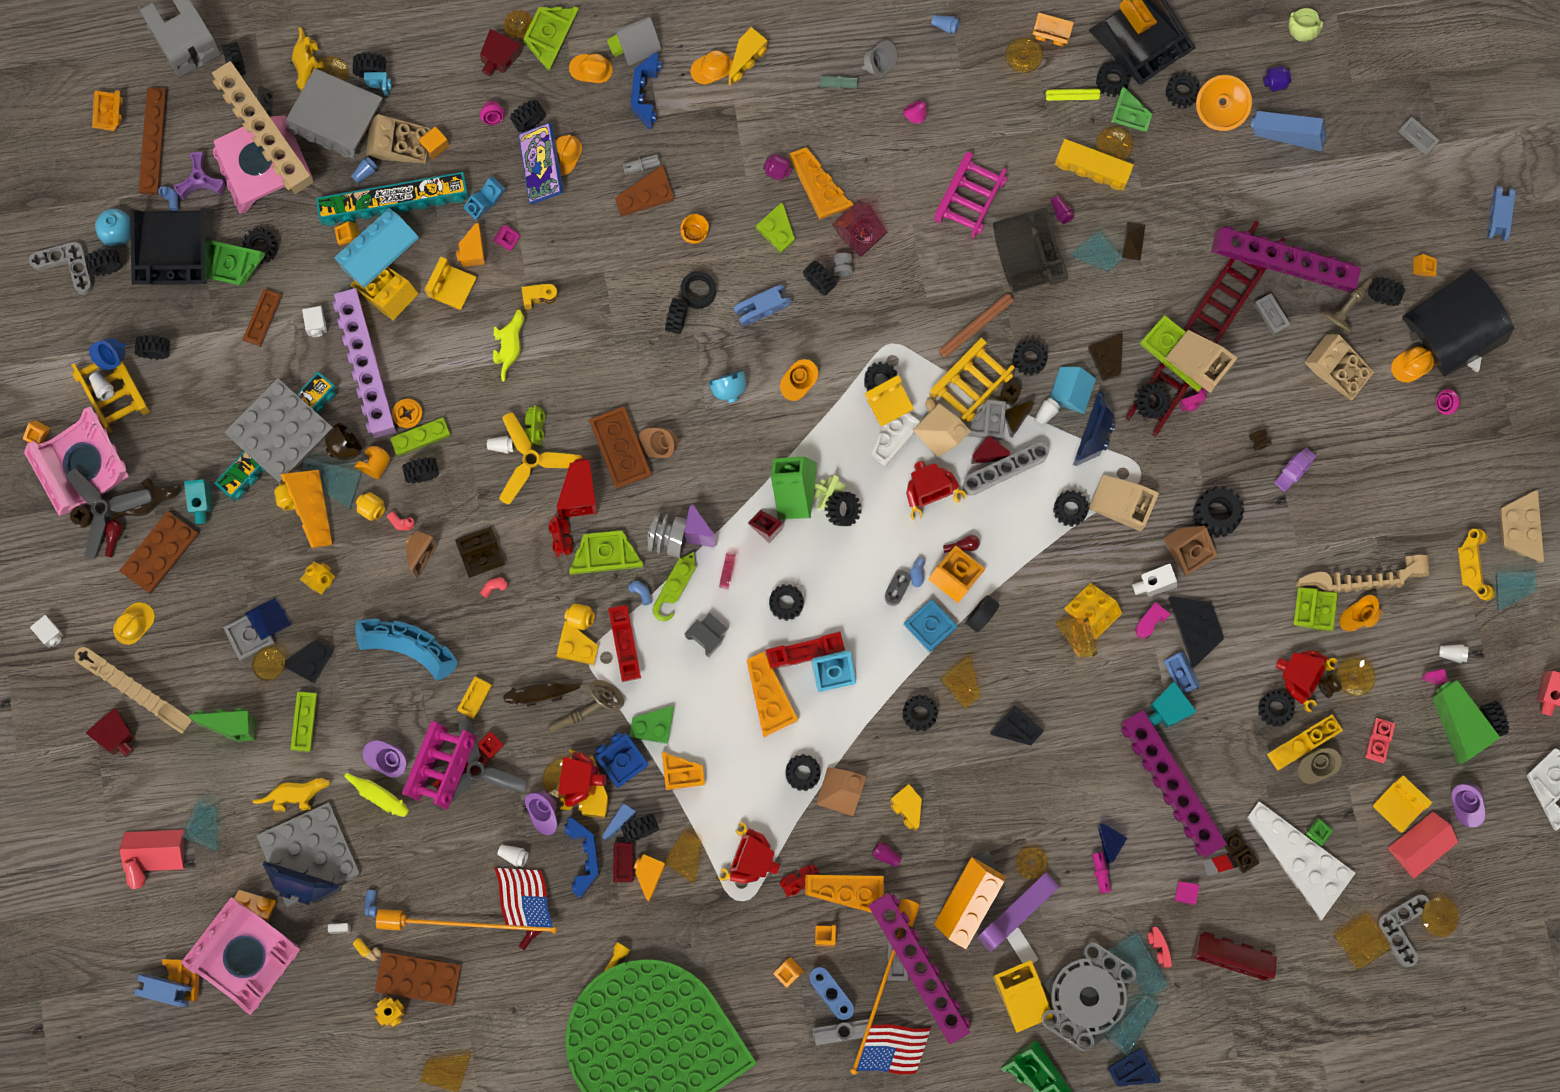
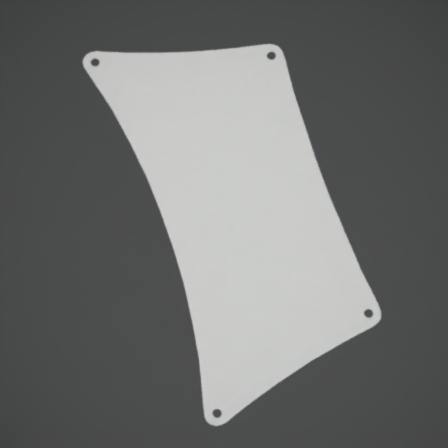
M891 343L882 347L872 357L838 402L789 456H804L817 462L815 484H819L821 479L827 483L829 477H833V475L838 476V481L846 485L843 492H851V494L856 495L855 498L860 500L857 502L861 503L862 506L858 507V510H862L861 513H858V516H860L859 520L855 519L856 523L852 524V526L833 525V523L828 521L830 518H827L825 515L828 511L816 508L819 499L813 495L811 518L780 520L783 523L782 531L768 543L748 522L760 510L778 519L770 477L739 511L714 534L716 546H702L694 553L696 570L679 601L674 604L664 602L660 608L662 616H669L671 613H674L672 619L663 622L656 619L653 615L654 603L666 581L650 595L651 604H641L629 614L641 679L622 682L612 629L596 643L599 649L595 666L589 665L592 673L598 680L606 681L620 691L624 698V706L620 711L630 725L633 717L674 706L668 744L641 741L653 757L663 776L661 752L703 765L705 786L672 791L704 846L718 877L725 878L727 875L726 872L720 871V869L732 872L729 869L742 836L737 835L735 830L739 832L744 830V827L739 826L741 822L746 825L747 829L751 828L766 837L771 845L770 849L774 851L772 861L775 862L797 821L821 788L827 767L835 768L868 722L930 654L903 625L929 600L933 599L958 625L985 596L993 593L1025 564L1073 528L1070 525L1064 526L1062 522L1059 523V519L1054 516L1055 512L1053 513L1054 503L1062 492L1065 493L1067 490L1069 492H1072V490H1076V493L1081 492V496L1085 495L1089 507L1102 475L1120 479L1117 476V470L1119 468H1126L1129 471V476L1121 480L1138 484L1141 479V470L1138 464L1127 456L1107 449L1106 451L1102 450L1100 456L1074 466L1073 462L1082 440L1081 438L1047 423L1041 427L1034 421L1035 418L1030 415L1026 417L1012 438L1009 436L1006 419H1004L1003 439L994 440L1009 450L1010 455L1036 443H1045L1049 448V454L1045 462L976 495L970 496L966 494V498L963 499L961 494H957L959 503L953 500V491L952 495L921 508L918 505L917 507L921 510L922 517L920 518L919 512L915 511L913 512V520L910 515L912 507H909L906 491L908 482L912 479L911 473L916 471L914 465L917 462L923 461L926 466L934 463L939 468L952 472L960 486L959 490L962 491L964 479L968 475L995 462L971 464L972 455L986 438L968 436L957 446L939 457H936L916 434H914L887 467L871 456L883 426L879 425L863 393L867 392V388L864 386V377L868 367H872L873 363L878 364L881 361L882 364H885L890 355L898 357L899 363L894 367V370H897V375L902 380L901 385L914 407L908 413L920 422L929 413L925 402L932 399L929 396L930 390L947 373V371L903 345ZM877 374L874 377L876 385H880L888 380L885 374ZM951 383L947 387L948 392L968 410L976 403L956 384L953 385ZM966 383L978 395L982 396L984 394V392ZM938 396L934 400L936 405L941 404L959 419L963 416L943 397L940 398ZM991 396L987 399V400L999 401V400H997V399H995V398H993V397H991ZM1006 404L1005 410L1013 408ZM983 405L975 412L976 416L981 411ZM976 416L973 418V420H972L971 422L968 423V422L966 421V422L964 423V424L967 426L968 429L970 428V426H971L972 423L974 422ZM1042 450L1035 451L1037 456H1044ZM1025 458L1018 459L1020 464H1027ZM1008 466L1001 467L1003 472L1011 471ZM987 473L984 475L986 480L994 479L991 474ZM970 481L967 483L969 488L977 487L974 482ZM842 502L840 505V514L844 516L847 507L845 502ZM1067 502L1064 505V511L1069 515H1074L1078 512V506L1074 502ZM1089 510L1085 519L1096 512ZM968 535H976L980 539L979 548L975 551L964 552L983 566L985 571L962 600L957 603L928 579L949 554V552L944 553L943 545L956 543ZM916 559H924L925 565L922 568L924 583L920 587H914L912 580H910V584L901 602L896 606L888 605L885 601V593L896 572L903 570L910 575V570ZM905 576L897 577L899 579L897 586L900 587L903 582H907L905 581ZM782 584H785V586H788V584H791L792 587L796 586L802 592L804 598L803 610L793 620H779L770 611L769 598L771 592L777 586L781 587ZM895 589L893 594H888L891 601L894 599L898 600L896 597L898 590ZM783 596L779 600V605L783 609H790L794 605V600L790 596ZM710 613L728 631L720 639L722 644L708 658L705 655V649L695 640H688L684 633L697 619L702 622ZM841 632L845 651L850 650L856 684L818 692L811 664L812 661L774 668L773 671L798 718V722L763 738L746 660L763 651L766 655V649L783 645L789 646L818 639L824 635ZM608 651L612 654L613 659L609 664H604L600 660V655ZM613 695L614 702H617L616 697ZM796 755H810L820 765V779L817 785L812 789H808V791L793 789L787 782L785 776L786 765ZM801 765L797 767L795 774L798 779L806 780L810 777L811 771L807 766ZM760 877L756 882L748 883L743 889L738 888L735 882L730 881V879L727 881L720 880L727 894L734 900L746 901L756 895L765 878Z

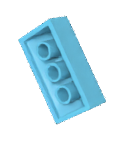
M389 208L334 258L345 273L365 288L416 242L419 237L398 214Z

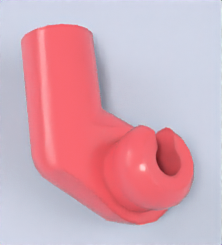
M394 511L387 515V518L397 530L409 531L414 528L415 521L411 517L400 519Z
M502 577L490 579L479 593L483 597L488 598L493 589L505 590L508 583Z

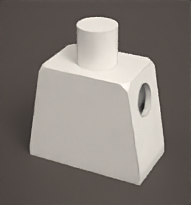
M1171 564L1142 574V581L1132 584L1135 595L1147 592L1148 597L1177 588V580ZM1151 581L1157 582L1155 585L1149 584Z

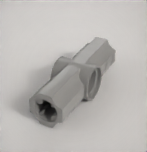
M869 1019L813 1028L815 1046L863 1038ZM840 1027L848 1029V1037L843 1038L839 1035L838 1030Z

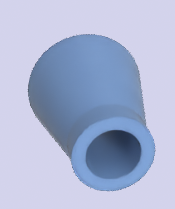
M934 14L931 25L949 34H956L960 19H957L956 16Z
M367 156L365 159H362L351 177L359 184L362 180L375 173L378 166Z

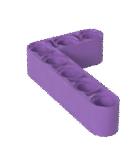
M1046 872L1001 916L991 923L977 939L991 953L1060 886Z

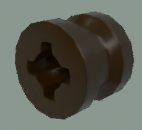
M1015 382L1005 383L1000 393L1001 401H1005L1007 405L1015 404L1021 393L1020 386Z
M1266 429L1249 435L1250 440L1254 443V451L1272 445L1271 440L1267 437L1268 432Z
M83 506L73 508L70 513L71 521L79 528H86L93 521L92 514Z
M1333 674L1328 675L1326 680H1321L1318 683L1319 689L1327 698L1332 697L1334 692L1342 690L1340 682Z

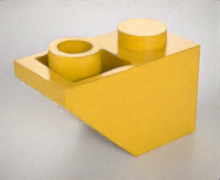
M908 784L891 798L890 802L892 804L890 807L897 815L900 813L903 816V823L909 830H918L922 799Z

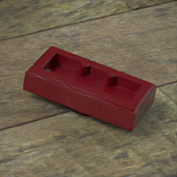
M614 843L613 883H633L634 843Z

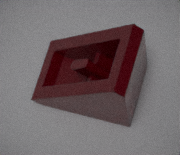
M988 435L972 455L971 464L997 462L1010 456V451Z
M762 510L748 522L768 543L782 531L783 526L780 520Z

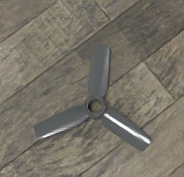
M73 469L66 475L67 480L88 504L92 505V513L96 515L92 521L86 546L85 557L96 558L106 528V518L111 517L115 512H123L150 503L153 500L151 492L147 489L116 496L110 501L103 500L101 493L77 469ZM103 504H105L106 509L102 513L101 507Z
M471 720L459 721L460 735L462 730L475 735ZM475 741L467 760L469 764L467 771L461 775L451 803L470 787L472 781H478L481 778L487 784L521 793L524 792L527 781L494 768L484 769L483 764L478 762L480 753L477 741ZM473 766L481 769L479 776L471 775L470 769ZM434 804L437 809L443 810V808Z

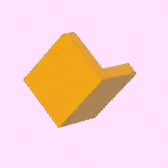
M436 126L419 139V142L428 151L432 160L449 147L448 140Z
M836 925L816 926L815 946L835 947Z

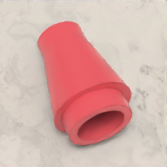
M130 858L125 860L127 885L130 886V889L144 886L146 877L137 864L136 859Z

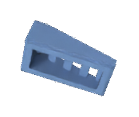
M622 804L602 835L603 840L608 841L621 830L622 825L630 822L636 816L637 812Z

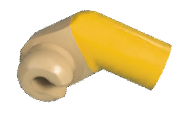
M361 938L353 942L359 954L371 961H377V958L382 955L377 947H374L371 951Z

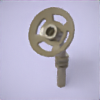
M1368 278L1360 288H1357L1340 312L1337 311L1336 314L1320 312V314L1352 334L1351 328L1345 322L1346 315L1365 296V292L1370 288L1373 279Z
M593 681L590 685V692L597 702L580 712L576 711V714L573 712L567 718L549 725L550 732L552 733L570 724L575 725V722L583 721V718L601 707L614 711L620 710L624 706L622 694L615 686L606 681ZM613 695L616 697L617 702H614Z

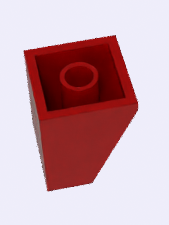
M580 458L570 463L557 503L559 517L571 518L598 514L589 460Z

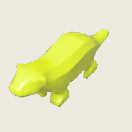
M521 310L515 312L512 320L503 329L499 330L497 327H494L495 340L501 339V349L499 353L493 350V361L495 364L504 362L501 371V380L503 382L506 380L507 370L521 353L519 333L525 320Z
M349 773L344 775L355 786L361 796L370 800L387 813L392 812V815L395 814L402 817L408 814L409 810L403 803V800H399L380 785L367 779L355 777Z

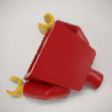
M919 461L914 465L916 471L911 473L912 479L908 482L906 491L909 507H912L910 515L913 520V512L915 511L919 512L920 518L922 517V512L918 509V505L921 508L952 495L953 491V500L956 503H959L957 494H961L963 499L966 498L965 492L959 490L960 486L952 472L939 468L934 463L926 466L923 461Z
M1315 650L1293 653L1290 661L1280 658L1276 665L1277 669L1284 671L1282 677L1285 687L1293 698L1300 704H1303V708L1307 712H1312L1308 708L1309 703L1317 706L1314 700H1308L1307 698L1312 697L1325 669L1327 671L1335 670L1334 667L1330 666V662L1333 664L1337 663V659L1331 658L1328 660L1327 656Z
M569 749V752H571L570 758L563 757L558 794L567 798H560V801L564 802L563 807H560L562 810H571L574 805L586 800L590 795H594L596 786L606 785V775L598 774V767L594 766L593 760L583 752Z
M739 823V826L744 827V830L742 832L735 830L737 835L742 836L729 869L732 872L720 869V871L726 872L727 875L725 878L718 877L719 880L727 881L730 879L732 882L746 884L756 882L760 877L765 878L767 872L777 874L780 864L772 861L774 851L770 849L771 845L766 837L751 828L747 829L744 823Z

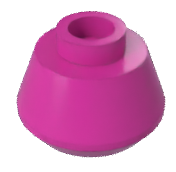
M919 100L909 104L904 108L903 115L911 123L919 124L923 122L927 116L926 103Z
M496 101L486 102L480 112V119L488 125H496L505 117L504 109Z
M1445 389L1437 395L1436 407L1441 414L1451 415L1460 408L1461 399L1455 391Z

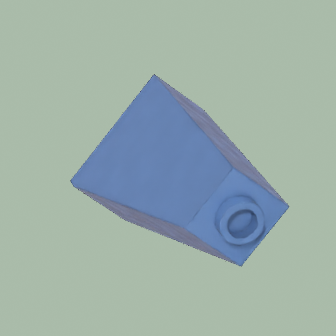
M1257 111L1256 118H1252L1251 128L1254 129L1255 136L1323 151L1326 130L1324 119L1262 111Z

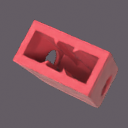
M1545 671L1543 673L1537 698L1538 702L1543 703L1541 710L1543 715L1552 717L1554 708L1560 706L1559 672Z

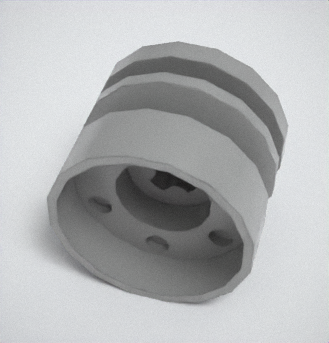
M656 512L648 531V551L653 552L655 545L658 544L657 553L660 554L663 547L667 546L668 556L680 558L686 540L684 532L687 518L676 516L673 524H670L669 514H665L663 522H661L662 513Z

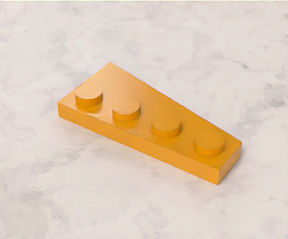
M807 147L789 154V158L819 220L853 208L854 204L843 195L844 192L834 184L831 176L825 173L821 168V164Z

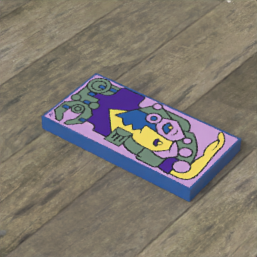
M546 123L518 134L529 203L535 204L563 194L553 124Z

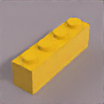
M1064 139L1055 165L1061 170H1070L1080 177H1088L1096 183H1104L1110 185L1112 189L1123 191L1134 164Z

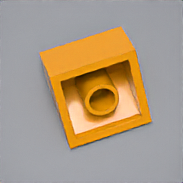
M955 545L928 580L959 603L985 571V568Z

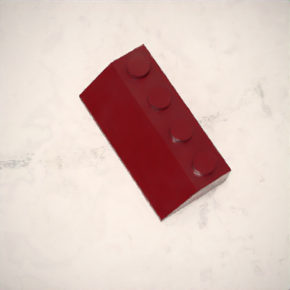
M1209 932L1197 935L1191 955L1192 959L1267 982L1275 979L1277 957L1272 956V952L1261 949L1259 952L1253 950V946L1244 943L1241 946L1233 944L1234 940L1224 937L1220 940L1214 938L1215 935Z

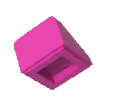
M502 225L492 241L512 251L521 235L507 225Z
M1445 669L1426 672L1422 676V680L1440 686L1448 682Z
M1178 881L1174 901L1195 905L1199 885Z

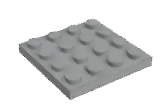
M277 378L224 433L281 484L283 480L280 475L292 473L325 439L333 427Z
M326 803L256 835L265 858L269 863L336 884H341L361 875L330 803ZM291 896V899L283 898L287 908L300 903L298 902L299 898Z

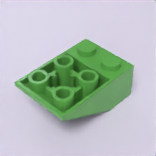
M804 456L773 459L771 480L779 520L811 518L817 462Z
M236 708L234 712H226L223 709L214 710V713L195 711L194 714L188 715V718L197 725L235 742L255 740V717L249 711H246L245 708Z

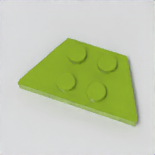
M538 7L523 38V42L549 71L578 13V7H573V9Z
M622 530L584 534L579 549L575 554L573 564L569 569V574L643 568V562L639 559Z

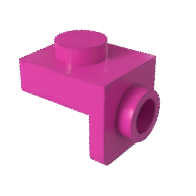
M1203 387L1199 392L1193 388L1195 395L1182 399L1179 405L1182 412L1187 410L1188 412L1195 411L1200 405L1204 404L1207 394Z

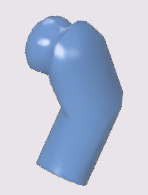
M917 558L910 570V577L914 587H920L924 583L922 568L925 565V560L922 558Z
M638 580L632 581L628 585L630 592H637L641 595L643 605L652 603L648 586Z
M367 890L364 913L368 917H375L377 915L378 907L374 906L377 891Z

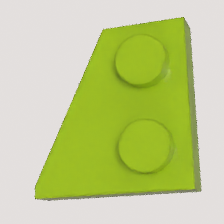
M782 203L756 225V229L781 254L795 242Z

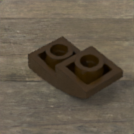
M1235 828L1222 836L1227 843L1224 846L1226 851L1243 874L1260 864L1238 829Z

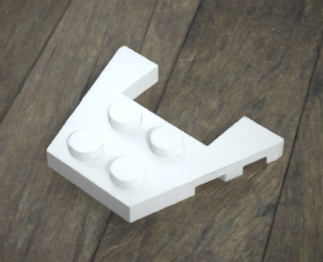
M1555 748L1526 776L1553 829L1556 831L1560 828V807L1556 804V801L1560 799V750Z

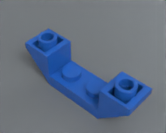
M654 53L634 69L631 110L648 129H652V123H656L657 112H653V105L643 104L644 94L641 93V87H645V77L657 78L658 71L661 72L662 60H659L658 53Z
M568 818V823L565 824L566 835H570L571 840L586 838V841H583L584 853L588 852V860L585 861L586 872H590V875L575 877V882H572L573 894H577L579 899L586 894L599 877L594 834L573 818Z

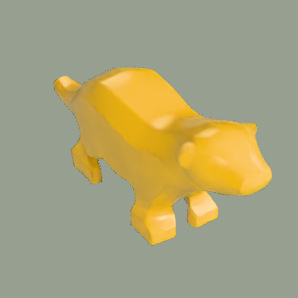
M299 27V38L292 52V61L298 73L296 84L302 91L314 68L323 70L324 65L322 61L317 62L313 56V49L315 51L319 50L317 42L311 40L310 37H305L303 29Z
M316 778L304 784L282 783L266 797L254 799L253 803L262 804L274 801L272 807L275 812L286 811L283 805L287 803H299V809L311 810L308 804L309 801L319 791L330 786V781L324 778Z

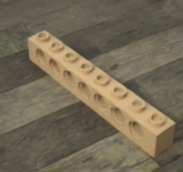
M229 61L212 72L215 78L212 82L218 90H223L224 94L222 96L227 104L232 103L234 106L232 111L238 119H243L244 123L242 125L248 133H253L254 137L252 139L256 146H262L264 149L262 154L268 162L270 160L273 162L274 166L272 168L277 176L282 175L284 178L282 183L288 191L291 189L294 194H297L314 183L306 168L232 62ZM230 84H235L232 88H228ZM240 98H245L244 101L237 102ZM250 112H255L253 116H247ZM265 126L263 130L257 131L259 127ZM269 141H275L272 145H267ZM285 155L283 159H277L278 156ZM295 169L292 174H287L289 170Z

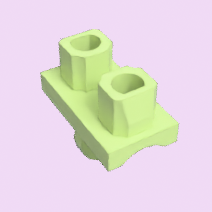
M833 475V477H829L827 483L821 479L819 484H815L814 491L816 492L814 497L819 499L817 509L823 510L828 508V505L825 504L826 501H830L828 497L832 496L833 492L844 491L846 485L838 481V476Z

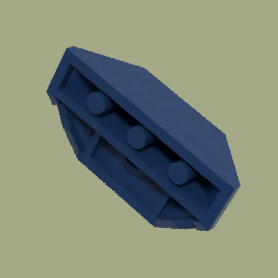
M1100 391L1096 397L1074 459V466L1100 456L1102 450L1106 451L1110 442L1107 436L1109 433L1112 434L1116 423L1113 422L1114 414L1104 394Z
M266 861L263 862L265 871L274 889L280 892L279 896L291 899V896L299 898L298 902L309 905L312 902L316 904L342 889V886Z

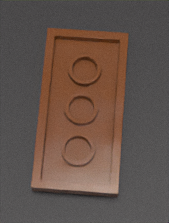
M624 406L589 419L616 490L652 476Z
M167 511L119 571L151 595L199 534Z
M382 952L374 992L454 1006L461 965Z

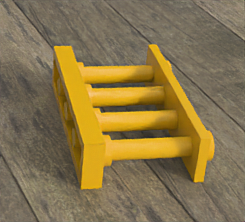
M980 338L934 385L929 393V396L934 400L939 396L949 402L963 415L960 419L963 423L966 421L968 423L971 422L976 416L975 412L1004 382L1007 383L1014 377L1015 367L1011 365L1006 371L988 355L985 349L987 342L983 338ZM976 357L982 358L1001 375L995 383H992L973 366L974 363L972 361ZM964 370L966 372L969 371L988 388L982 396L978 395L960 378V374ZM951 383L953 385L956 384L976 402L969 410L948 392L947 387Z
M123 360L116 367L117 369L114 370V373L104 377V379L109 383L117 379H123L125 385H123L122 389L114 392L110 399L105 401H96L92 394L94 392L92 384L88 386L84 379V376L96 371L99 367L92 363L80 370L75 363L71 365L74 369L71 372L76 382H81L99 416L102 428L106 429L109 434L113 432L109 425L110 423L135 410L136 412L140 410L143 416L150 412ZM125 395L132 396L134 399L131 401L132 404L107 417L104 416L100 409Z

